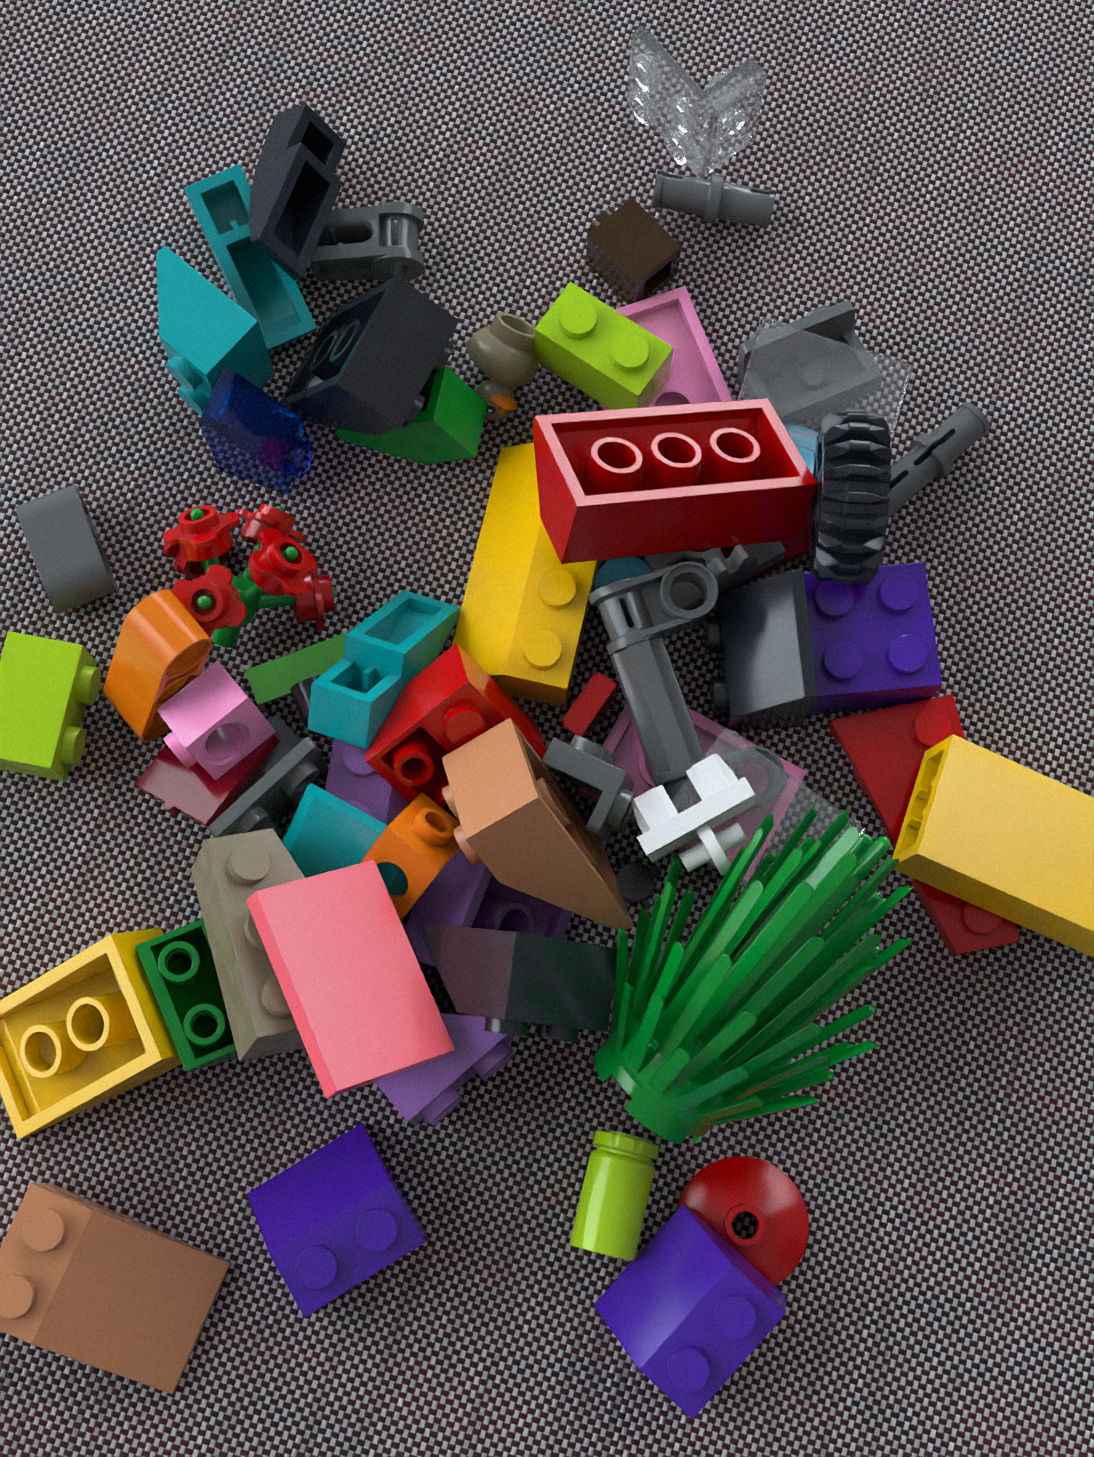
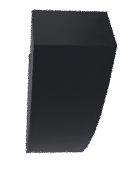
M306 103L274 117L255 170L249 205L251 242L293 280L303 278L343 182L334 175V172L347 144Z

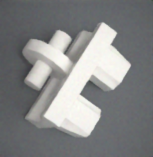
M716 753L698 762L686 771L702 800L678 814L662 785L650 789L631 801L637 824L643 833L636 838L652 863L700 837L701 843L679 854L688 873L713 860L719 873L723 876L731 865L724 852L747 840L738 822L715 835L712 832L716 827L757 805L756 795L746 777L738 780L734 772Z

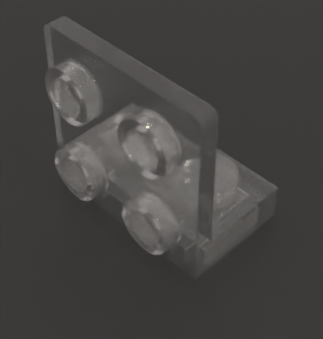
M644 26L632 32L627 103L634 116L642 124L647 125L650 123L663 137L669 154L679 165L685 166L687 164L699 178L703 179L755 140L767 73L752 57L733 71L724 69L710 80L703 91Z

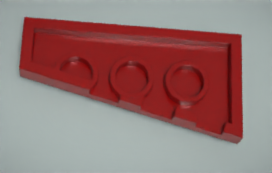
M953 694L831 719L827 724L836 744L841 745L854 769L852 773L864 796L868 795L885 828L883 831L890 840L894 850L925 751L953 734L965 739ZM913 878L912 885L951 957L1007 946L1020 941L1016 923Z

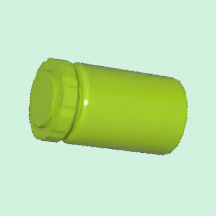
M606 1129V1132L595 1130L592 1144L597 1145V1148L591 1152L569 1245L634 1261L655 1172V1167L651 1163L652 1159L658 1160L660 1146L652 1144L651 1140Z

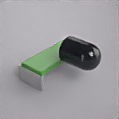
M347 628L342 629L344 634L253 668L245 665V673L260 710H265L264 704L292 694L301 720L308 729L312 682L343 659L345 636L348 633Z

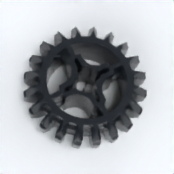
M845 409L844 412H828L819 425L812 474L817 482V487L810 503L808 538L810 544V568L817 581L830 580L853 586V583H870L879 572L883 546L886 545L888 509L891 500L890 482L892 477L891 436L889 434V426L881 414H871L865 412V410Z

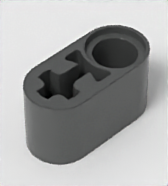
M76 484L15 507L18 520L44 589L58 614L118 591L114 575L92 517Z

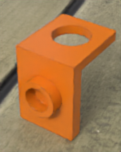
M420 793L385 828L360 862L375 860L376 865L382 862H389L403 870L408 880L406 893L401 895L389 894L400 921L403 920L440 871L461 849L454 835V829L460 826L461 823L424 793Z

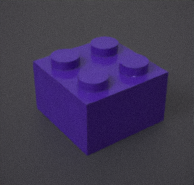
M924 562L879 566V572L870 583H853V586L830 580L817 581L812 572L803 573L818 695L807 715L888 708L931 699L942 686Z

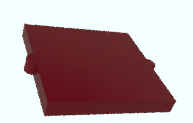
M273 734L216 781L198 761L189 769L186 768L166 744L135 785L144 793L164 803V808L172 816L181 813L208 828L231 806L280 740Z

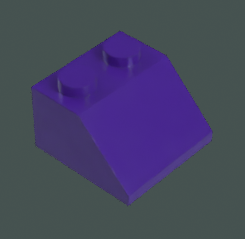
M363 1123L247 1193L269 1254L304 1317L319 1310L430 1240Z
M683 1202L639 1252L634 1261H631L595 1302L594 1307L638 1369L693 1419L786 1314V1296Z

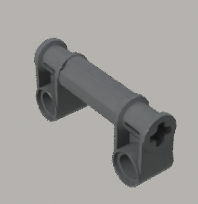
M692 561L679 562L678 564L643 576L621 579L600 587L588 595L590 604L599 607L611 642L606 646V649L612 660L648 762L655 787L660 785L664 787L678 814L692 807L685 786L688 788L693 805L702 801L686 771L706 757L663 638L695 628L703 623L713 609L718 596L717 580L711 570L703 564ZM679 582L693 583L703 595V605L695 610L680 609L672 602L669 589ZM621 606H623L631 628H629L627 625ZM750 746L720 756L734 774L737 766L741 762L746 761L758 763L767 773L768 783L765 791L755 796L757 805L747 811L756 809L774 799L783 788L785 780L784 766L778 755L770 749L761 746Z

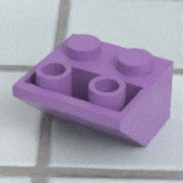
M440 1013L455 1050L444 1058L376 1081L375 1084L407 1122L417 1126L426 1119L429 1124L435 1126L464 1100L457 1092L461 1086L476 1073L483 1081H486L514 1056L512 1053L513 1049L509 1044L516 1039V1036L484 1031L486 1017Z

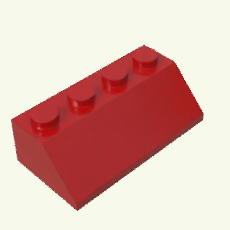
M768 398L537 415L534 417L532 425L540 518L561 564L729 547L739 544L749 545L795 540L817 487L816 480Z

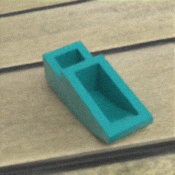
M235 165L184 187L189 205L236 303L258 320L267 350L270 351L317 330L296 281L251 242L249 229L251 187L241 165Z
M403 590L347 633L345 636L343 659L312 682L308 730L367 749L406 683L436 660L458 620L460 607Z

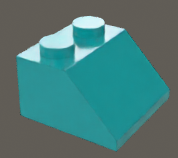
M164 245L156 253L159 338L169 358L165 366L181 384L177 390L178 394L195 412L205 416L210 411L227 425L275 374L259 322Z

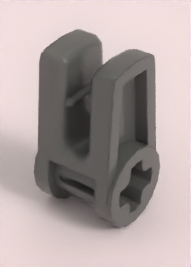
M397 201L382 203L378 206L331 210L318 241V244L322 246L315 248L310 260L312 273L318 280H390L399 276L404 281H409L420 277L424 273L425 264L423 254L418 251V234L424 229V212L414 204Z

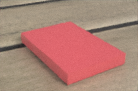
M375 860L258 890L246 900L326 1099L439 1060L455 1050Z

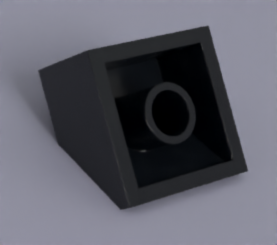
M803 569L789 570L719 594L713 610V616H708L704 621L706 653H717L719 676L710 677L713 715L723 714L724 727L732 732L798 728L803 723L818 696Z
M424 923L423 939L457 1013L486 1017L484 1031L527 1036L528 1023H537L536 1037L569 1042H578L579 1029L608 1032L617 948L519 932Z

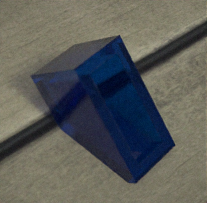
M223 368L198 423L218 469L287 495L294 477L301 479L305 475L313 454V444L309 441L303 418L237 372Z

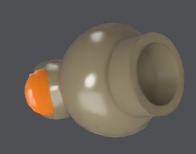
M505 312L496 313L491 326L477 330L466 343L470 359L483 373L491 378L480 383L475 391L488 404L485 419L490 421L502 420L517 409L513 387L518 388L529 384L537 374L539 367L538 358L534 350L535 327L524 319Z

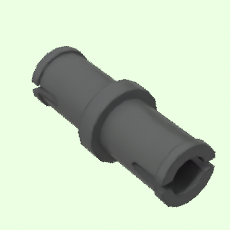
M658 169L651 208L702 215V222L715 224L716 218L768 228L774 207L775 190L723 182L724 176L711 174L710 180L664 172V170Z

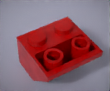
M456 643L406 683L364 756L366 763L409 803L420 793H424L458 820L450 810L442 793V788L449 785L442 757L510 717L541 760L545 756L546 748L537 723Z

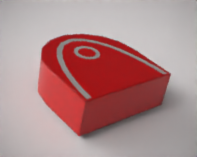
M600 672L594 673L561 720L564 722L562 725L574 734L587 738L611 706L619 691V686Z

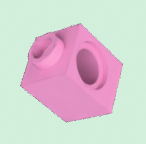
M216 661L157 709V712L172 730L171 733L163 738L172 752L188 769L198 761L215 781L277 732L219 661Z

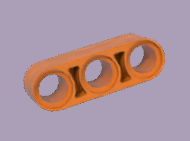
M162 589L152 593L134 606L127 614L122 624L103 687L104 696L144 743L151 742L171 730L157 712V709L202 673L213 642L169 589Z

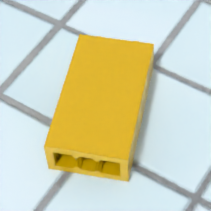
M954 734L925 751L892 859H899V863L894 870L1094 957V797Z

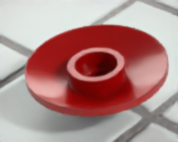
M736 1156L712 1162L691 1178L679 1198L676 1210L684 1202L774 1286L778 1285L793 1272L804 1254L808 1241L809 1220L803 1197L794 1182L783 1171L764 1160ZM743 1211L751 1213L757 1224L754 1234L746 1239L736 1236L732 1229L734 1217Z

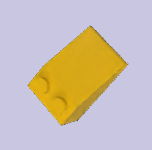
M161 927L110 934L0 1000V1094L18 1139L33 1135L182 1064L135 948L136 945L163 935Z

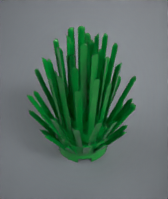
M813 804L779 853L770 852L766 855L726 915L740 888L743 877L774 826L773 816L771 813L768 814L761 822L745 851L743 846L739 849L684 947L679 941L695 900L692 889H687L684 892L665 946L661 949L682 867V861L677 852L672 857L662 896L660 897L658 892L656 894L651 919L644 908L638 914L629 972L628 935L618 926L610 1036L595 1052L594 1065L603 1083H606L612 1075L621 1087L632 1098L624 1109L658 1136L680 1145L690 1135L693 1137L695 1144H697L714 1125L820 1104L811 1095L800 1097L790 1095L777 1099L773 1098L829 1081L834 1078L835 1074L824 1068L880 1046L869 1040L858 1045L841 1042L789 1064L791 1059L872 1016L876 1012V1007L874 1005H864L823 1028H820L815 1023H811L912 942V940L899 938L876 956L880 951L878 944L882 938L877 934H869L831 967L913 888L900 886L887 899L880 897V893L875 891L898 865L899 859H886L819 937L816 936L890 848V840L887 837L881 836L873 841L870 835H860L857 828L849 827L832 847L828 849V845L849 822L848 809L843 810L834 819L817 841L814 837H807L798 848L794 849L816 817Z

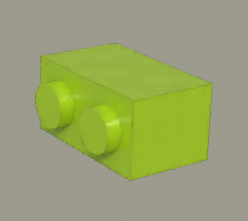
M569 282L534 328V347L538 363L610 410L649 407L669 379L674 348L572 282Z
M8 631L0 659V769L66 782L70 766L78 765L85 747V730L80 727L86 704L92 705L95 702L101 683L100 668L96 667L97 661L83 645Z

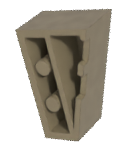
M273 828L206 839L191 868V873L239 1062L305 1048L246 902L255 891L305 877Z

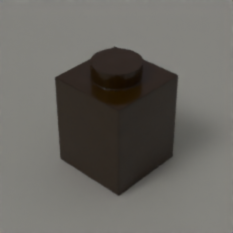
M633 198L629 199L616 211L613 208L605 210L590 225L587 233L586 263L627 305L650 298L678 274L681 246Z

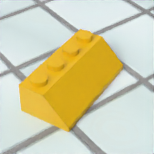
M534 442L501 448L452 646L458 643L508 695L566 708L590 607L588 595L594 590L600 560L561 564L540 518Z

